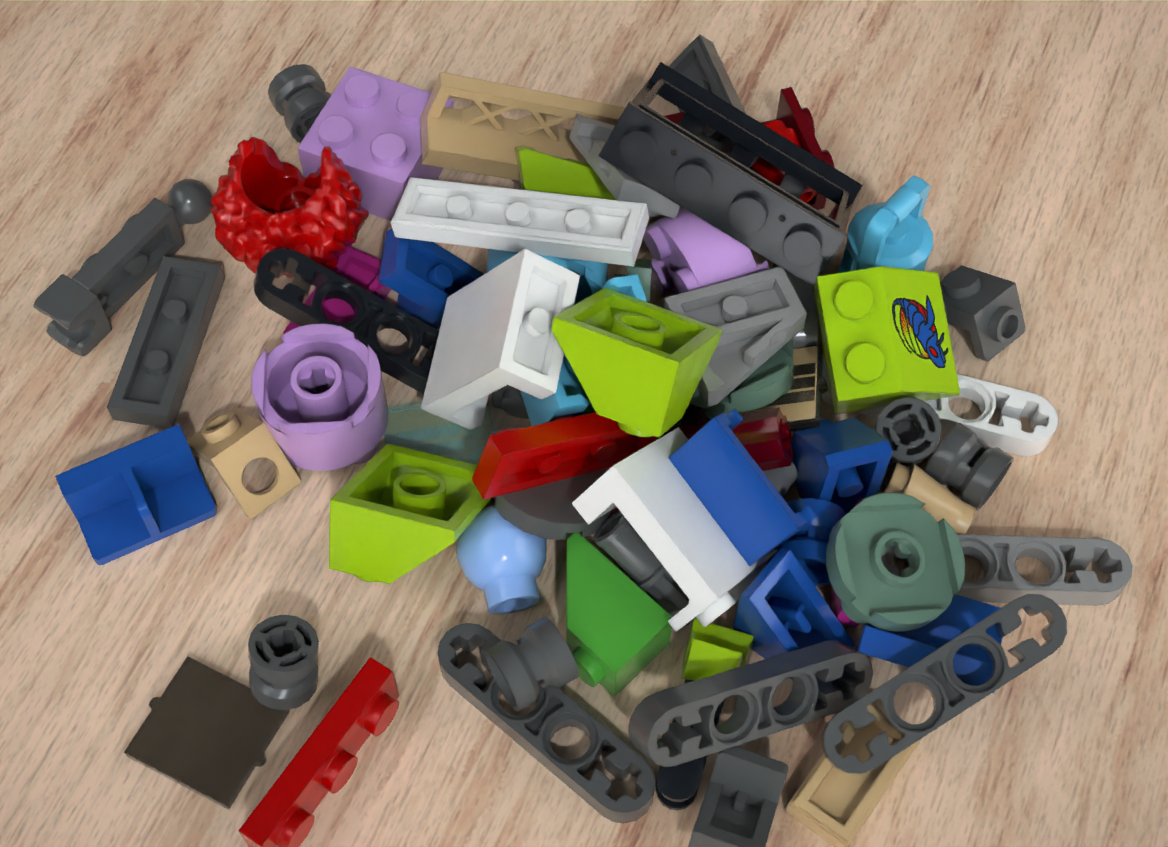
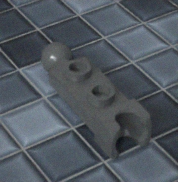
M184 179L173 184L167 193V204L154 198L142 211L131 216L124 224L122 230L98 253L91 255L72 279L61 274L34 302L36 310L53 319L46 330L48 335L77 355L86 356L112 331L108 320L158 271L163 256L172 257L185 244L180 227L183 224L200 223L209 216L212 208L210 205L212 194L205 184L194 179Z

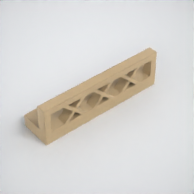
M440 72L420 117L422 164L521 181L515 147L521 145L532 147L536 151L560 158H570L588 164L570 140L571 130L558 128L556 124L569 119H575L576 114L616 125L625 107ZM449 96L474 100L476 105L462 110L445 107ZM516 108L528 110L532 113V115L519 120L504 118L501 114Z

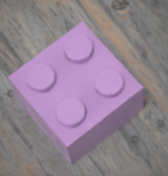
M349 67L297 148L304 178L318 170L321 166V151L324 147L329 146L332 152L336 153L337 158L342 159L346 169L350 172L352 182L357 183L361 188L363 195L361 207L368 210L370 214L392 221L410 177L437 180L444 169L422 164L420 117L431 93ZM447 99L445 107L454 108L453 100Z

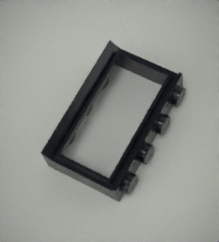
M662 62L659 63L649 81L631 102L629 101L598 155L811 286H814L817 276L823 273L847 237L845 230L852 204L863 186ZM657 95L685 111L678 125L648 107ZM705 125L710 126L736 142L729 155L698 138ZM756 156L786 173L778 186L749 169ZM807 186L836 203L828 216L799 199Z

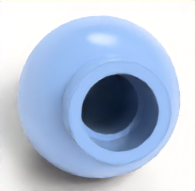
M494 505L484 507L457 540V560L463 573L476 588L484 591L489 613L509 614L531 608L540 602L536 578L540 576L546 562V539L523 532L502 518Z

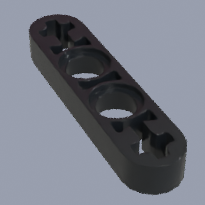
M275 249L267 252L260 259L253 282L254 293L259 302L299 326L332 324L346 328L354 333L355 339L359 340L367 348L368 345L377 355L382 372L422 394L425 393L439 330L299 252L291 249ZM283 272L294 276L292 284L288 283L283 289L273 285L274 277H280ZM313 285L318 289L315 291L311 306H307L303 303L305 295L308 296L310 287ZM329 299L344 300L351 305L355 318L347 323L333 322L324 315L321 304ZM383 329L398 330L405 335L409 349L400 354L389 353L380 347L376 334ZM423 346L428 351L419 367H417L412 362L417 356L420 347Z

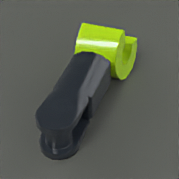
M694 618L682 665L681 678L685 679L684 684L747 665L754 636L712 623L703 627L698 619ZM725 699L719 704L715 712V725L719 723ZM709 755L677 766H659L656 794L663 806L670 810H682L694 802L706 759Z

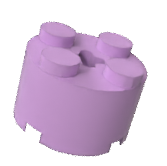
M683 207L679 208L676 219L664 216L646 227L643 236L648 249L654 256V258L650 259L652 261L651 280L661 293L670 289L673 295L770 269L767 261L756 266L749 247Z
M332 324L300 326L282 335V343L276 346L269 354H267L265 349L257 359L252 372L251 388L261 421L265 423L291 466L314 471H330L352 464H362L370 460L376 453L377 444L384 435L388 422V404L376 353L369 345L367 348L363 343L355 339L353 332Z

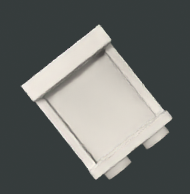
M525 248L447 297L421 409L473 430L482 425L488 395L507 385L541 400L555 394L564 352L551 330L552 323L556 315L574 306L580 275Z
M679 427L613 465L572 502V505L588 525L616 507L628 520L689 599V604L668 620V623L675 632L695 617L703 627L714 621L740 599L741 594L759 575L760 570L757 567L777 552V550H774L749 567L669 460V457L688 441Z

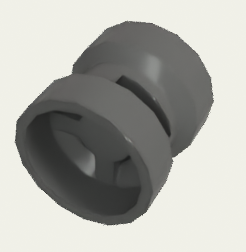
M306 64L293 65L282 70L274 77L268 89L269 100L281 116H284L288 131L299 143L302 142L331 96L329 92H326L325 83L319 73L312 66Z
M905 397L894 400L882 410L873 430L886 438L890 443L893 453L889 463L893 465L895 462H898L908 467L913 463L915 465L919 464L935 450L941 439L942 426L938 414L931 405L917 398Z
M958 423L940 443L924 471L941 485L949 484L960 491L961 500L976 507L978 511L999 486L1011 467L1014 458L998 447L986 448L977 442L975 432Z
M278 615L260 622L251 632L248 642V657L250 661L249 684L252 695L260 704L271 709L289 710L300 707L309 701L315 693L318 683L317 659L319 640L315 629L307 621L297 616Z
M543 617L527 626L524 636L517 640L518 645L503 640L484 651L486 663L497 686L516 712L537 701L539 686L542 688L550 685L562 687L579 677L578 667L571 650L557 627L547 617Z

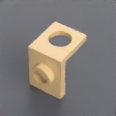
M237 407L215 416L202 427L200 432L187 440L192 453L216 469L245 515L250 519L260 514L301 484L300 478L265 423ZM260 457L268 458L274 464L276 471L272 485L259 493L247 491L242 482V473L245 466L253 459Z

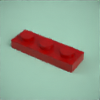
M596 412L576 417L572 415L562 416L553 422L520 429L510 427L496 434L489 435L472 481L483 499L501 496L612 467L660 437H639L628 434L618 427L617 421L598 415Z
M371 657L367 660L238 830L248 847H299L314 824L315 817L312 813L328 791L335 794L344 787L356 768L358 758L355 755L371 734L375 737L382 734L395 717L399 707V701L397 700L399 693L392 670Z

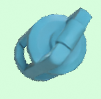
M912 176L886 202L868 205L857 212L848 226L847 242L837 273L880 266L924 271L933 248V233L928 222L922 217L930 185L925 180Z

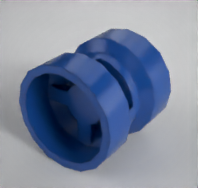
M806 498L790 501L787 504L794 513L801 512L810 506L817 517L780 546L778 551L781 548L790 549L815 586L830 585L831 582L826 567V549L829 533L832 527L846 513L837 504L826 500Z

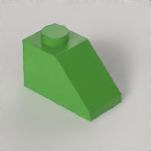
M573 533L567 538V645L576 661L579 678L591 687H595L598 683L601 684L615 697L670 644L672 627L668 620L672 616L584 537L581 538L582 535L580 533Z

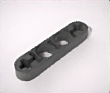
M1026 594L1009 602L837 713L827 722L822 733V749L826 759L836 769L845 773L863 774L877 768L1053 654L1063 644L1067 634V619L1062 608L1052 599L1041 594ZM1023 608L1029 616L1042 613L1049 623L1041 630L1042 637L1046 642L1040 646L1035 639L1030 638L1009 649L1008 652L1018 659L1017 664L1009 667L1002 646L986 633V629L994 625L1000 639L1022 624L1021 617L1017 613L1020 609ZM965 645L981 647L991 658L992 672L989 679L982 685H968L962 682L955 674L953 658L955 653ZM918 683L931 693L934 709L931 716L925 722L910 724L903 721L897 715L894 709V696L903 684ZM876 700L879 701L885 721L901 735V738L890 745L886 731H883L866 743V749L870 754L866 760L860 762L854 754L841 757L835 747L843 739L839 727L847 721L855 730L867 726L877 719L874 714L867 710V706Z
M471 623L454 626L444 634L439 642L437 654L442 677L449 686L603 817L612 822L626 824L637 821L648 812L653 803L655 777L651 766L642 756L555 686L550 685L546 688L539 686L538 703L528 714L518 716L504 711L499 703L502 692L494 678L489 684L487 691H481L486 687L485 674L471 663L463 665L460 669L457 668L458 661L456 651L460 648L470 653L479 647L481 648L482 665L490 672L484 657V651L502 640L481 625ZM565 727L581 729L589 737L591 743L588 751L580 758L573 760L563 759L556 755L550 743L557 731ZM603 750L610 753L605 757V769L615 778L622 781L629 774L637 778L635 793L638 798L634 800L624 794L617 801L609 797L611 794V782L597 768L594 770L591 780L583 777L595 767Z
M828 640L655 692L644 698L631 715L628 727L630 741L654 763L663 767L677 766L844 710L866 695L873 677L872 663L866 655L859 653L849 645L839 640ZM792 677L793 687L788 698L782 704L773 707V694L777 686L783 680ZM736 695V707L732 715L722 724L715 725L714 716L719 704L727 697ZM671 719L676 720V722H673V723H670V724H669V720H671Z

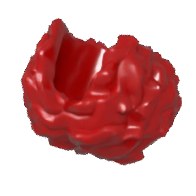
M251 137L249 140H242L238 143L237 150L231 155L229 160L228 174L220 175L217 192L210 200L211 212L216 225L215 239L235 260L244 262L253 273H256L260 259L267 252L275 249H291L329 270L334 269L338 265V256L347 252L346 247H350L356 242L360 229L369 217V211L361 207L363 196L361 188L357 183L352 182L349 170L346 169L342 159L337 158L336 153L332 152L331 147L326 146L322 149L321 166L315 173H311L304 178L297 167L280 161L273 148L269 147L264 140L256 137ZM283 272V274L281 275H286V277L288 278H294V276L287 272Z

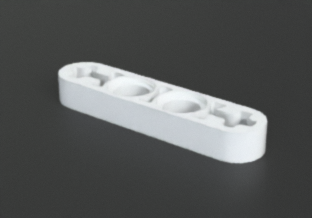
M823 354L817 369L816 391L822 400L832 405ZM957 374L960 388L959 396L924 401L931 405L938 414L942 426V436H946L956 424L961 423L976 433L977 442L988 448L998 447L1004 452L1018 456H1032L1042 452L1049 444L1058 425V414L1053 405L1045 398L1034 393ZM959 397L970 399L978 405L981 416L972 420L959 418L951 412L948 402ZM885 407L856 411L855 413L878 418ZM995 409L1002 410L998 418V425L990 424L989 422ZM1020 416L1031 419V428L1034 429L1032 433L1021 430Z

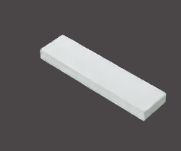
M410 177L392 218L391 226L397 238L520 252L526 248L544 256L634 267L649 221L647 204Z

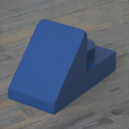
M393 229L386 231L378 282L398 293L396 307L433 328L440 329L447 297L478 279L484 273L434 242L397 238Z

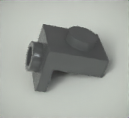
M962 265L948 273L940 282L943 301L947 311V323L970 332L977 358L987 362L990 361L1025 332V323L1015 282Z
M737 746L719 751L688 847H765L789 770L788 765Z

